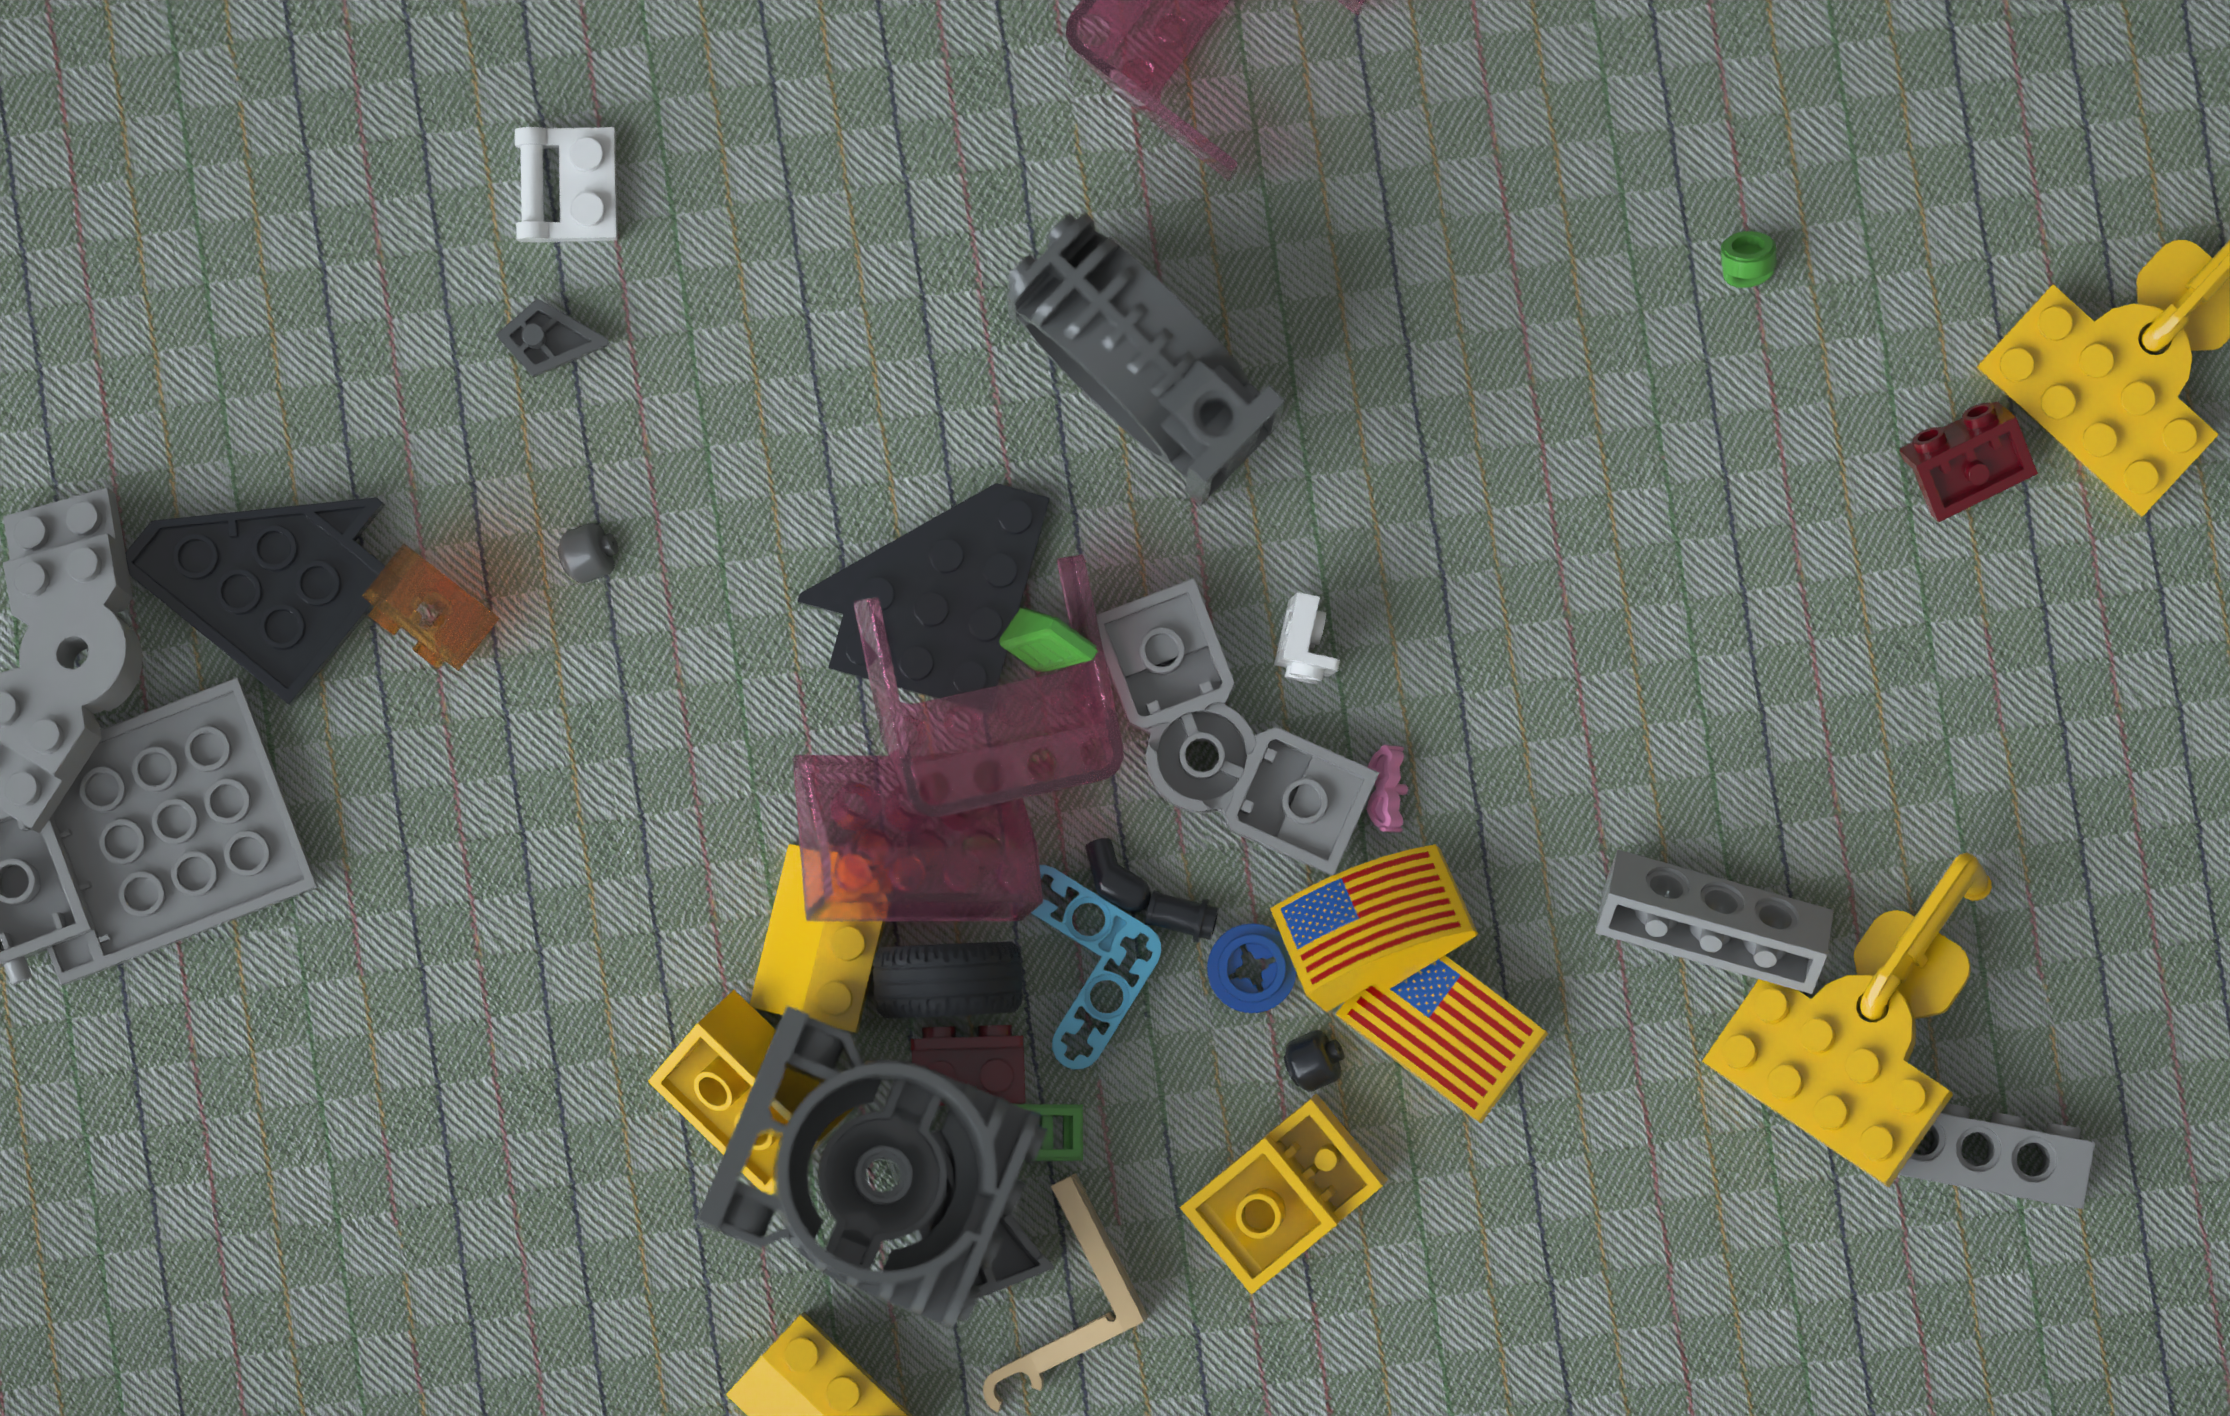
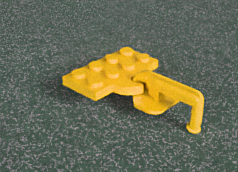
M2175 240L2167 243L2147 262L2137 275V304L2133 303L2110 309L2095 321L2052 284L1976 366L1980 372L2140 517L2147 513L2219 435L2179 399L2178 395L2190 376L2193 357L2191 351L2216 350L2230 339V240L2213 258L2200 246L2191 241ZM2146 352H2150V353L2163 352V353H2161V354H2159V355H2151V354H2148V353H2146Z
M1970 853L1958 855L1915 917L1899 910L1888 911L1878 916L1854 950L1857 975H1846L1827 983L1812 999L1796 989L1758 979L1702 1062L1889 1188L1953 1096L1949 1089L1909 1064L1908 1061L1916 1044L1915 1019L1940 1015L1946 1012L1970 977L1971 965L1965 951L1959 945L1940 934L1939 931L1963 896L1971 901H1979L1986 898L1991 892L1992 882L1978 859ZM1861 1012H1862V1015L1864 1016V1018H1865L1867 1021H1865V1020L1862 1019Z

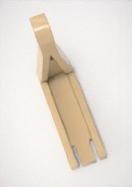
M1077 1173L1056 1182L1051 1188L1116 1317H1113L1111 1312H1108L993 1371L984 1382L983 1395L988 1406L996 1412L1001 1411L1004 1401L996 1392V1386L999 1381L1015 1373L1022 1372L1030 1378L1031 1388L1042 1391L1044 1388L1042 1372L1145 1322L1149 1317Z

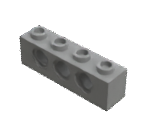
M1617 849L1603 888L1595 933L1812 994L1828 955L1834 910Z
M1947 1103L1930 1128L1933 1135L1930 1149L1921 1155L1913 1153L1898 1174L2083 1209L2095 1142L2081 1140V1128L2048 1123L2046 1133L2024 1129L2026 1118L1992 1112L1990 1123L1969 1119L1971 1109L1969 1107ZM1974 1132L1982 1135L1988 1145L1986 1158L1977 1165L1969 1164L1963 1158L1961 1152L1963 1140ZM2033 1143L2042 1152L2043 1164L2037 1173L2028 1176L2019 1169L2017 1154L2024 1145Z

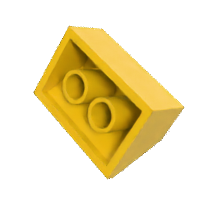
M788 844L750 1005L755 1009L783 1015L788 1005L832 1027L858 1033L874 970L873 959L875 953L879 950L898 870L895 867L854 857Z
M733 990L694 1026L648 1082L724 1155L776 1029ZM786 1068L769 1108L773 1121L786 1126L800 1104L822 1083ZM854 1108L838 1116L825 1128L818 1138L812 1153ZM764 1134L756 1138L742 1173L759 1190L772 1195L774 1193V1159L780 1139Z
M804 1312L796 1318L726 1394L748 1416H913Z

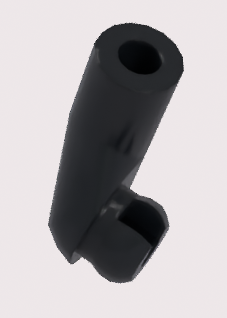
M1100 838L1086 844L1085 849L1099 896L1127 911L1141 912L1146 909L1151 899L1150 888L1147 882L1140 876L1118 865L1112 840Z

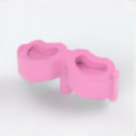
M1381 746L1380 750L1375 752L1368 764V768L1379 772V775L1374 784L1376 790L1371 794L1366 810L1374 825L1383 832L1400 833L1403 831L1401 827L1403 825V817L1399 812L1401 801L1399 795H1406L1408 787L1406 784H1398L1401 778L1400 765L1404 759V753L1402 752L1404 747Z

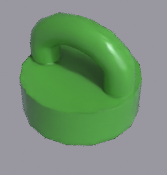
M1756 231L1738 232L1725 239L1721 245V265L1724 280L1736 288H1750L1767 281L1775 272L1777 265L1775 241L1770 236Z

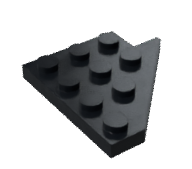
M995 483L801 592L798 603L843 615L828 668L840 673L990 714L1008 652L1000 645L999 640L1020 609L1050 498Z
M377 497L153 520L125 552L129 575L290 706L297 701L398 578L394 572L355 542L385 506Z

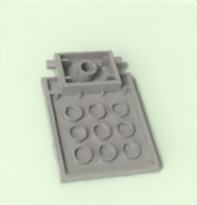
M238 677L101 729V741L40 834L0 809V967H5L11 985L33 978L26 958L46 950L49 953L61 986H64L319 888L243 684Z

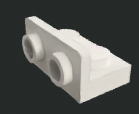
M1297 592L1288 600L1274 665L1286 668L1285 678L1309 684H1317L1318 681L1323 680V676L1330 677L1336 673L1340 663L1339 659L1308 652V648L1314 649L1315 645L1320 644L1326 620V612L1317 610L1320 599L1318 596Z

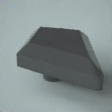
M538 298L496 334L498 339L533 378L609 345L606 337Z

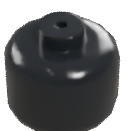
M1320 1030L1309 1032L1290 1041L1286 1046L1284 1055L1285 1066L1292 1081L1296 1086L1308 1092L1315 1091L1337 1081L1341 1077L1342 1072L1339 1061L1345 1059L1340 1043L1336 1039L1329 1042L1326 1034Z

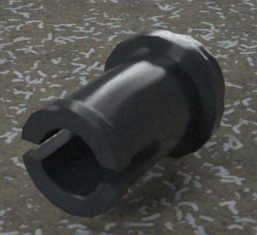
M1154 890L1148 906L1145 925H1154L1192 935L1193 942L1199 943L1200 938L1212 939L1219 908L1210 906L1209 899L1204 898L1202 903L1161 894L1159 891Z

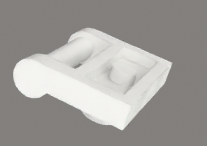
M522 127L515 129V147L521 148L522 222L516 223V240L520 242L618 241L615 127ZM559 148L560 222H544L543 149Z

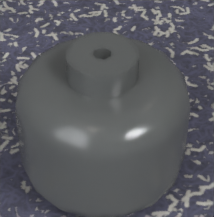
M588 523L565 532L558 546V556L563 570L578 583H586L611 574L615 566L613 555L618 554L619 551L615 537L611 533L605 535L603 528L596 523Z

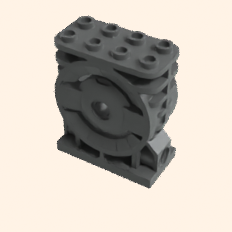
M1069 213L1048 234L1047 239L1050 241L1047 245L1048 249L1037 260L1031 254L1026 256L1006 278L1010 282L1007 286L1010 289L1007 293L1009 318L1016 325L1022 324L1033 338V342L1118 426L1164 463L1171 464L1185 478V492L1201 506L1278 427L1285 400L1270 385L1260 393L1249 382L1248 377L1234 357L1198 317L1148 269L1120 247L1112 237L1108 238L1095 230V221L1087 213L1078 219Z
M787 1005L695 1223L758 1249L787 1237L791 1245L814 1268L839 1282L904 1308L911 1313L933 1320L947 1328H953L957 1319L963 1322L965 1320L968 1321L981 1292V1289L972 1286L979 1267L985 1269L991 1267L1003 1239V1235L994 1232L1001 1213L1007 1216L1009 1213L1013 1214L1022 1194L1025 1182L1016 1179L1023 1161L1030 1163L1031 1160L1034 1161L1045 1138L1047 1129L1038 1125L1041 1114L1033 1110L1028 1111L1009 1103V1100L1002 1097H995L978 1090L977 1087L971 1084L961 1083L935 1070L933 1071L911 1062L901 1060H868L861 1062L849 1033L808 1016L809 1014ZM844 1050L851 1069L840 1073L835 1068ZM787 1068L822 1084L807 1096L785 1126L773 1121L769 1108ZM882 1080L894 1081L882 1111L866 1113L845 1123L832 1135L822 1152L817 1176L819 1193L828 1213L836 1221L825 1249H823L815 1241L823 1221L813 1205L808 1186V1167L813 1148L822 1132L833 1120L852 1108L873 1103ZM941 1101L949 1108L940 1132L951 1150L955 1166V1188L950 1206L940 1223L928 1235L909 1246L891 1250L883 1270L872 1271L870 1269L882 1241L898 1239L915 1232L931 1219L942 1202L947 1182L946 1163L938 1142L928 1131ZM764 1134L780 1139L773 1168L774 1195L737 1180L743 1172L756 1138ZM886 1160L895 1166L898 1172V1181L894 1189L888 1192H880L870 1186L866 1174L872 1162ZM774 1213L780 1214L785 1228L765 1236Z

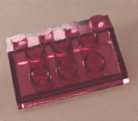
M795 755L793 757L806 921H1022L1043 903L1038 847L1010 757Z

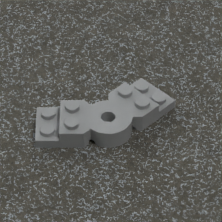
M109 488L99 489L3 516L10 560L3 562L11 615L29 627L24 634L20 646V667L0 673V809L39 834L102 739L100 725L95 721L94 714L103 710L109 712L120 706L134 690L141 674L143 656L138 636L116 614L126 609L133 598L116 494ZM88 648L86 661L80 667L74 669L76 656L82 650Z
M1195 578L1090 617L1091 625L1129 725L1150 734L1146 747V768L1151 783L1160 796L1171 805L1187 812L1211 813L1222 810L1230 832L1334 876L1379 772L1278 727L1254 736L1246 720L1234 709L1225 705L1235 682ZM1206 741L1215 747L1218 753V762L1214 768L1206 772H1199L1188 765L1185 753L1192 743Z

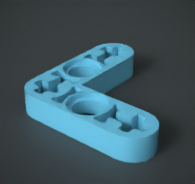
M1034 865L1026 869L1019 876L1016 884V896L1020 905L1030 914L1101 957L1055 1031L1052 1039L1054 1055L1063 1066L1073 1070L1084 1069L1091 1066L1099 1058L1152 973L1161 955V942L1158 935L1150 927L1057 869L1047 865ZM1044 875L1050 876L1053 879L1051 889L1063 898L1066 896L1067 888H1072L1079 893L1068 904L1062 922L1051 917V914L1059 907L1050 901L1043 899L1038 906L1028 901L1031 897V891L1025 886L1030 878L1039 881ZM1086 903L1097 905L1105 915L1103 929L1093 936L1080 934L1072 924L1074 911L1080 905ZM1140 933L1149 939L1146 948L1152 952V955L1147 962L1143 959H1137L1128 973L1139 976L1135 986L1131 987L1121 975L1105 971L1104 967L1109 959H1112L1119 967L1127 952L1124 947L1120 946L1122 940L1125 937L1134 940ZM1110 980L1115 982L1123 992L1121 1006L1112 1013L1097 1011L1090 1001L1092 988L1101 981ZM1079 1007H1083L1093 1019L1109 1023L1110 1026L1104 1035H1101L1098 1029L1094 1027L1087 1039V1043L1093 1048L1092 1053L1088 1057L1079 1054L1073 1061L1064 1055L1067 1051V1046L1061 1039L1066 1032L1073 1035L1079 1032L1085 1021L1074 1018V1015Z

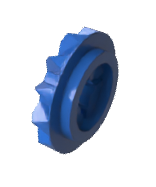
M1243 924L1226 931L1213 945L1207 962L1209 983L1216 996L1228 1007L1244 1013H1260L1279 1005L1291 992L1297 975L1281 934L1275 929L1261 924ZM1242 945H1245L1247 952H1251L1255 960L1262 958L1267 960L1274 957L1276 961L1269 964L1268 968L1261 972L1262 992L1258 991L1256 984L1253 985L1249 978L1239 979L1237 977L1232 980L1229 979L1228 975L1235 973V969L1243 965L1241 957L1243 952L1240 948Z

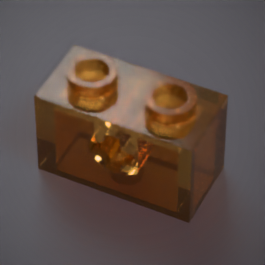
M404 543L362 595L363 598L374 606L368 614L369 617L394 636L401 627L418 640L412 650L437 669L446 661L459 671L500 619ZM423 601L428 605L433 604L434 610L438 612L437 617L432 622L426 618L422 619V615L417 611L418 606Z

